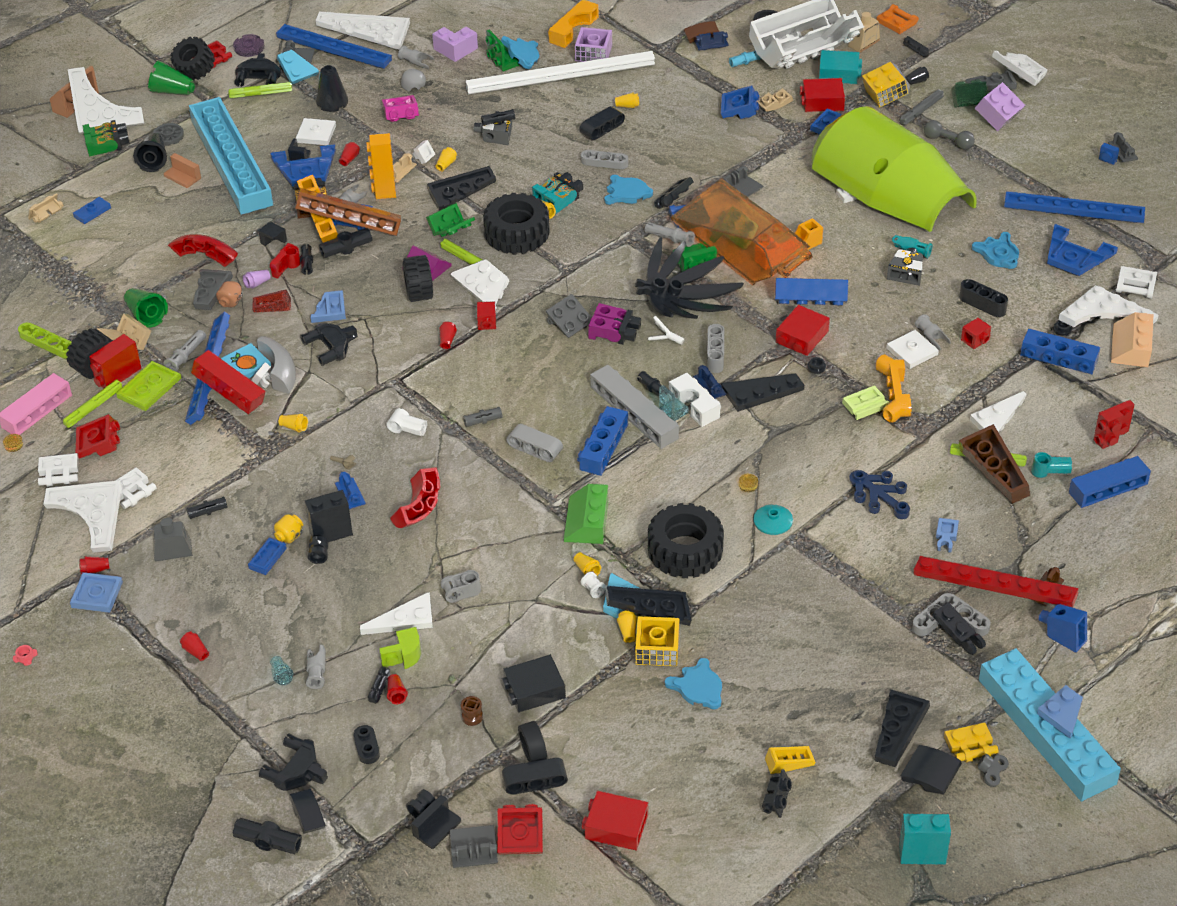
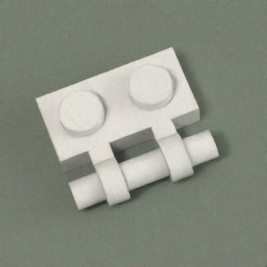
M78 454L39 457L38 473L39 476H45L38 478L39 486L46 485L49 487L53 486V484L64 483V485H68L71 482H78V474L70 475V473L78 472Z
M134 468L117 479L122 483L120 500H125L120 504L123 509L135 506L137 501L143 497H149L152 494L151 492L157 489L154 483L146 485L149 483L148 477L138 468Z

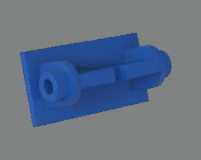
M341 472L339 482H336L335 485L338 491H344L349 503V509L365 505L366 502L354 478H351L349 473Z

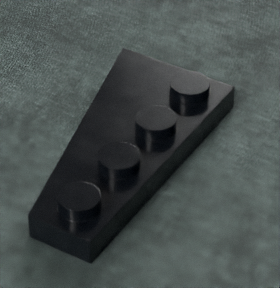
M606 586L607 606L650 617L679 618V624L687 626L691 624L692 619L686 592Z

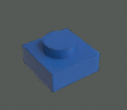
M1103 143L1100 149L1099 160L1114 165L1117 162L1119 148Z

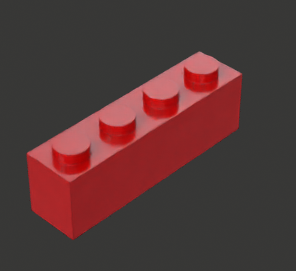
M207 350L194 360L191 373L247 414H250L263 403L266 391L210 350Z

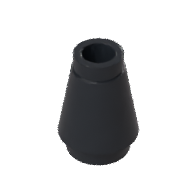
M918 67L905 76L910 85L927 81L929 72L926 67Z

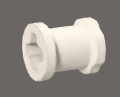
M594 572L586 573L581 579V585L590 591V595L593 598H599L605 593L606 585L597 579V575Z

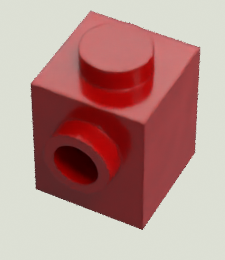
M976 318L963 326L961 341L972 349H976L989 341L991 326L980 318Z

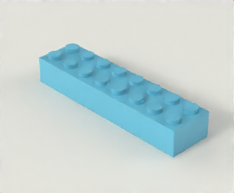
M1017 648L981 664L979 681L1081 802L1117 785L1121 768L1078 719L1073 735L1069 738L1037 714L1038 708L1056 693Z

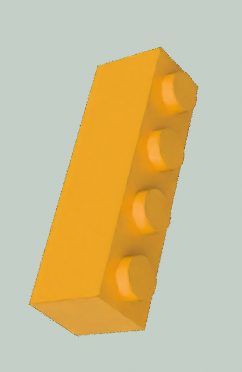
M390 133L369 135L370 142L366 143L367 152H371V156H368L369 166L373 168L370 169V179H374V182L371 183L372 193H375L376 199L396 198Z

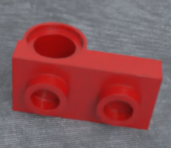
M287 243L280 250L279 254L271 260L270 269L272 277L278 279L287 268L294 269L300 266V254L297 246Z

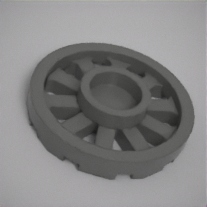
M175 123L162 124L153 131V133L161 135L164 146L177 144L184 137L183 128Z

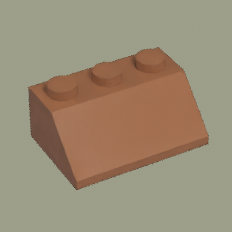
M90 66L85 70L86 76L94 90L99 93L94 68ZM70 82L50 98L52 112L66 118L75 112Z

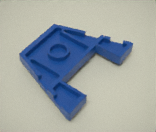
M335 144L320 146L322 157L287 161L286 152L280 151L272 152L271 160L291 186L297 184L298 180L313 175L314 178H321L322 181L326 182L336 152Z
M1055 224L1047 264L1080 276L1114 256L1118 251V247L1103 242L1096 252L1065 241L1070 229Z

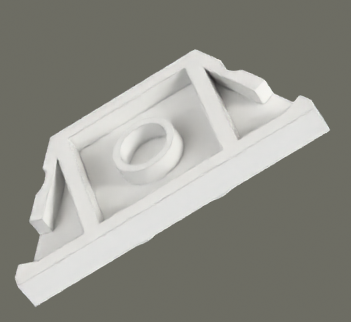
M998 51L993 52L992 57L1005 65L1009 71L1018 74L1019 78L1025 79L1034 86L1046 76L1047 69L1027 55L1007 52L1006 56H1003Z
M486 259L450 274L456 282L479 301H495V309H497L496 303L498 299L502 298L504 289L509 283L508 277Z

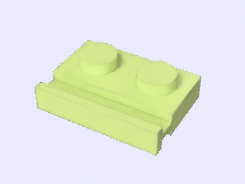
M872 386L844 397L842 403L858 420L883 410L889 404V401L885 400L884 395L876 386Z

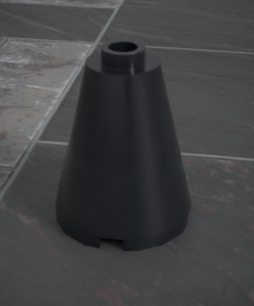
M326 65L320 70L316 104L323 111L336 112L339 111L340 107L343 106L345 108L347 106L348 96L336 68Z
M157 133L149 134L134 149V162L143 171L156 172L166 164L167 153L163 138Z

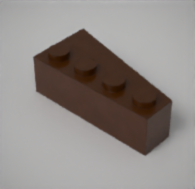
M994 424L958 440L960 451L1012 504L1030 496L1029 484Z

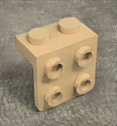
M129 314L122 315L117 330L97 328V330L111 340H115L122 334L127 335L136 342L138 350H144L151 333L149 328Z

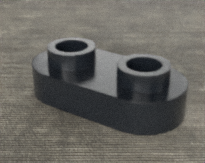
M368 725L359 726L353 733L358 758L364 764H373L380 757L375 731Z

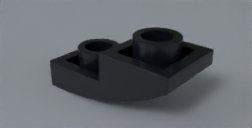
M311 789L289 795L303 834L325 828L326 825L321 810Z

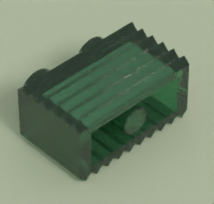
M977 79L967 84L964 81L955 83L951 88L954 108L978 105L988 94L987 82H981L980 79Z

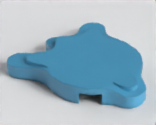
M506 36L501 38V42L507 47L510 57L512 59L513 57L519 59L518 63L523 68L531 69L534 63L538 61L540 55L537 50L538 43L536 41L526 42L520 38L514 41Z
M612 175L610 177L612 184L607 186V192L611 194L605 196L604 201L607 205L617 202L633 204L637 203V199L651 198L653 196V189L638 178H623L618 175Z
M1002 232L999 239L988 237L984 242H974L971 249L980 253L989 264L1008 269L1017 267L1019 249L1011 242L1009 232Z
M701 658L694 667H684L682 669L683 677L670 676L665 679L666 688L678 691L692 705H694V702L702 703L703 707L713 710L721 706L722 681L710 669V662L707 658Z

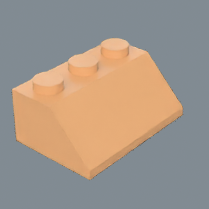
M1134 312L1113 324L1111 363L1140 367L1149 366L1152 353L1154 314Z

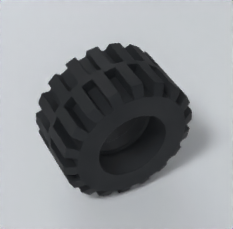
M195 36L193 38H184L172 49L173 52H171L170 58L172 65L177 71L193 81L201 79L202 76L205 77L214 66V54L201 38L198 39Z
M426 255L404 258L403 273L406 292L410 302L432 299L433 283Z
M89 328L88 331L86 329L83 330L81 334L76 335L75 339L73 338L71 345L68 346L69 351L66 353L69 366L85 378H94L89 356L113 340L97 329Z

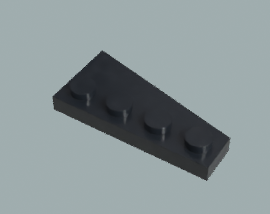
M487 166L427 183V189L438 210H442L495 183L496 176L491 167Z
M796 373L721 383L727 398L737 412L803 391L805 386Z
M890 689L886 714L882 722V731L879 735L875 752L876 762L892 767L897 766L930 708L929 700Z

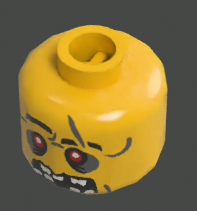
M284 515L274 525L275 538L280 542L291 544L303 533V522L296 515Z

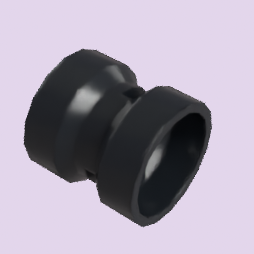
M314 536L309 540L308 560L310 562L322 564L327 561L329 543L325 537Z
M422 789L417 794L416 799H411L406 804V808L416 819L436 799L430 792Z

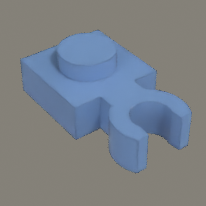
M939 518L936 539H939L937 543L938 551H941V546L947 545L948 552H952V541L957 539L959 520Z

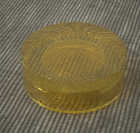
M18 434L6 436L3 440L5 450L8 452L20 450L23 447L22 437Z
M753 474L742 475L739 478V488L744 492L755 491L758 488V478Z

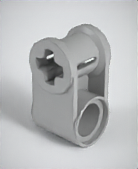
M467 570L463 573L447 576L440 583L442 589L446 592V600L451 603L477 596L481 592L479 574L475 570Z

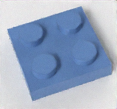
M83 572L70 601L71 608L110 613L123 583L122 577Z

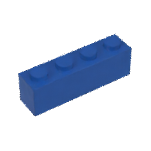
M776 278L775 301H779V304H789L790 301H797L798 305H807V302H815V305H825V302H833L835 306H843V302L847 303L848 280Z
M1139 456L1128 458L1071 479L1069 494L1083 508L1148 485L1151 470Z

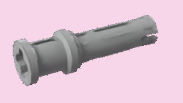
M648 222L645 226L646 233L671 239L676 244L686 241V246L690 247L695 240V234L692 231L685 232L681 228L671 229Z
M197 330L180 349H175L173 355L164 360V366L177 372L179 366L182 363H186L188 356L206 339L205 332Z

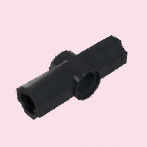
M368 228L353 233L344 231L340 232L337 238L321 243L319 250L323 258L338 253L347 255L351 254L355 247L370 243L373 239Z
M240 818L236 820L232 832L233 837L252 842L263 851H270L273 848L295 855V853H298L302 842V835L282 830L271 821H264L261 824Z

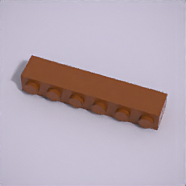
M300 188L295 209L397 236L401 222V215Z

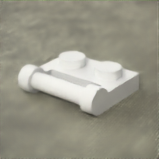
M1121 266L1116 292L1147 296L1146 298L1152 299L1157 272Z

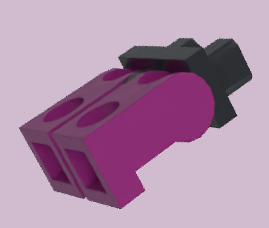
M599 303L589 324L588 339L596 340V337H601L624 345L625 340L634 342L637 335L636 329H640L642 318L633 316V310L628 309L626 311L622 308Z

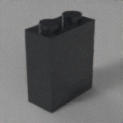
M343 490L304 500L311 537L322 536L328 542H332L353 535L349 503Z
M551 654L503 669L502 686L504 690H508L511 706L515 705L518 713L566 698L565 683Z

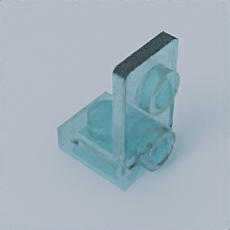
M664 385L659 387V409L663 410L668 417L676 421L689 413V407L675 398L674 393Z

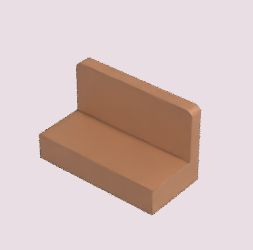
M176 153L170 156L172 167L164 172V177L185 188H189L201 179L198 164Z

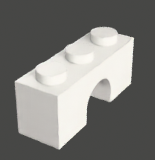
M685 373L669 381V396L679 405L692 402L691 417L701 427L720 418L721 405L719 401L714 399L707 389L703 388L695 378Z

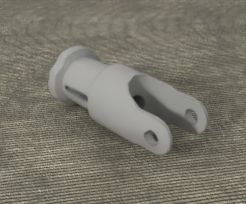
M401 46L398 52L399 59H406L410 63L429 69V66L421 63L422 60L427 58L434 60V57L418 50L408 49L407 46Z
M356 184L342 193L339 199L357 203L366 196L367 191L355 193L354 191L359 187V184Z
M921 315L916 320L915 326L924 332V336L939 351L941 348L935 341L936 339H945L947 343L951 344L950 339L936 324L929 320L928 315Z
M322 644L319 646V652L315 656L310 649L307 651L308 677L306 685L311 689H320L325 683L323 673L325 672L326 650Z

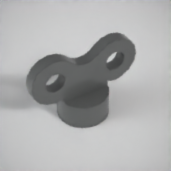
M985 753L976 768L986 773L984 781L988 786L996 787L1001 780L999 773L1008 768L1009 762L1003 755H996L992 758Z

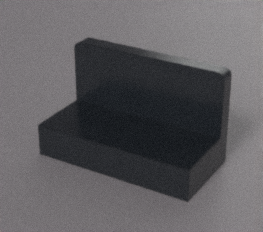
M440 795L411 823L413 836L429 848L434 849L450 833V829H455L461 823V817L449 810L448 799Z

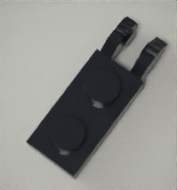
M692 177L678 180L655 199V207L661 209L673 204V201L679 198V194L689 190V186L694 183Z
M949 602L932 614L933 618L952 639L970 655L976 653V646L980 649L986 646L984 638L976 633Z

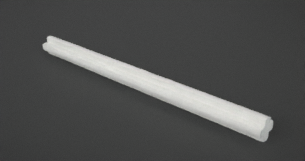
M653 51L471 79L466 80V90L468 95L652 66L655 65V57Z

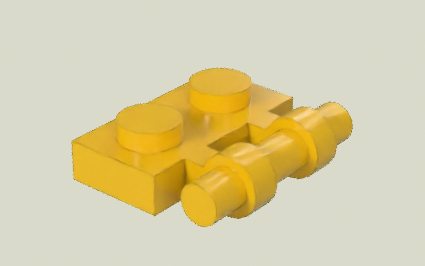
M986 723L944 732V738L951 753H956L954 757L965 763L972 761L974 758L983 757L985 753L991 756L999 752L997 745L989 746L992 745L993 738Z

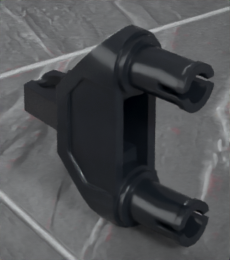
M259 53L257 58L248 59L236 67L234 83L238 87L241 83L242 87L245 84V79L248 78L267 79L266 85L276 84L277 79L281 76V70L277 64L265 58V53Z
M329 323L318 324L314 327V330L300 335V339L305 346L316 340H321L330 350L317 356L321 366L334 360L341 361L345 359L349 348L348 343L358 337L357 329L353 325L341 329L338 325Z
M290 733L287 734V737L285 736L283 746L297 752L285 768L278 771L264 764L263 768L259 771L260 778L274 783L276 788L283 791L305 786L310 781L324 784L328 779L327 771L317 763L314 741L310 739L302 740Z

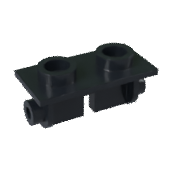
M784 769L781 770L780 774L775 773L770 777L767 792L773 794H765L762 803L763 812L767 814L776 812L779 818L782 817L783 810L786 808L787 796L792 788L791 779L787 776Z

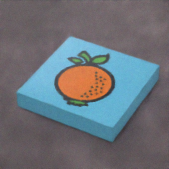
M251 343L221 358L248 379L253 377L264 363L271 366V362Z

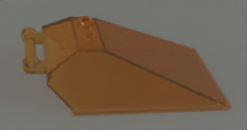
M722 178L671 216V220L683 230L694 232L695 239L705 247L715 246L717 257L724 256L723 262L753 286L756 284L755 282L769 279L776 273L780 274L783 278H787L798 266L813 258L812 253L807 250L810 246Z

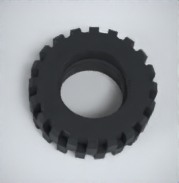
M504 194L500 198H495L493 202L491 201L484 210L485 239L498 251L501 250L503 253H512L513 255H517V253L526 254L528 251L532 252L536 248H540L548 239L550 233L549 211L539 198L531 194Z
M678 503L677 506L670 505L666 507V510H660L651 519V523L648 525V556L653 561L655 567L660 568V571L663 573H670L672 577L676 578L677 576H682V578L693 576L695 578L699 577L702 573L710 572V568L714 569L718 562L721 561L724 529L720 519L712 511H707L701 505L698 507L692 503H689V505ZM688 536L698 539L699 542L683 545L671 540L677 537Z

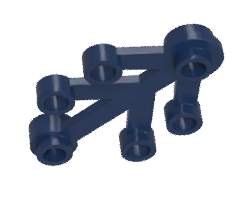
M855 470L850 473L849 480L856 490L854 493L855 502H865L866 493L863 491V487L869 490L870 502L868 511L870 513L877 514L880 512L879 497L894 508V516L896 518L907 519L910 515V506L906 502H898L887 494H905L907 492V484L905 482L899 481L896 485H875L872 483L882 482L890 484L893 479V474L890 471H884L881 475H868L862 470Z

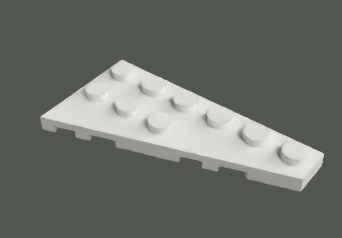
M319 12L316 18V26L398 50L404 42L410 25V18Z

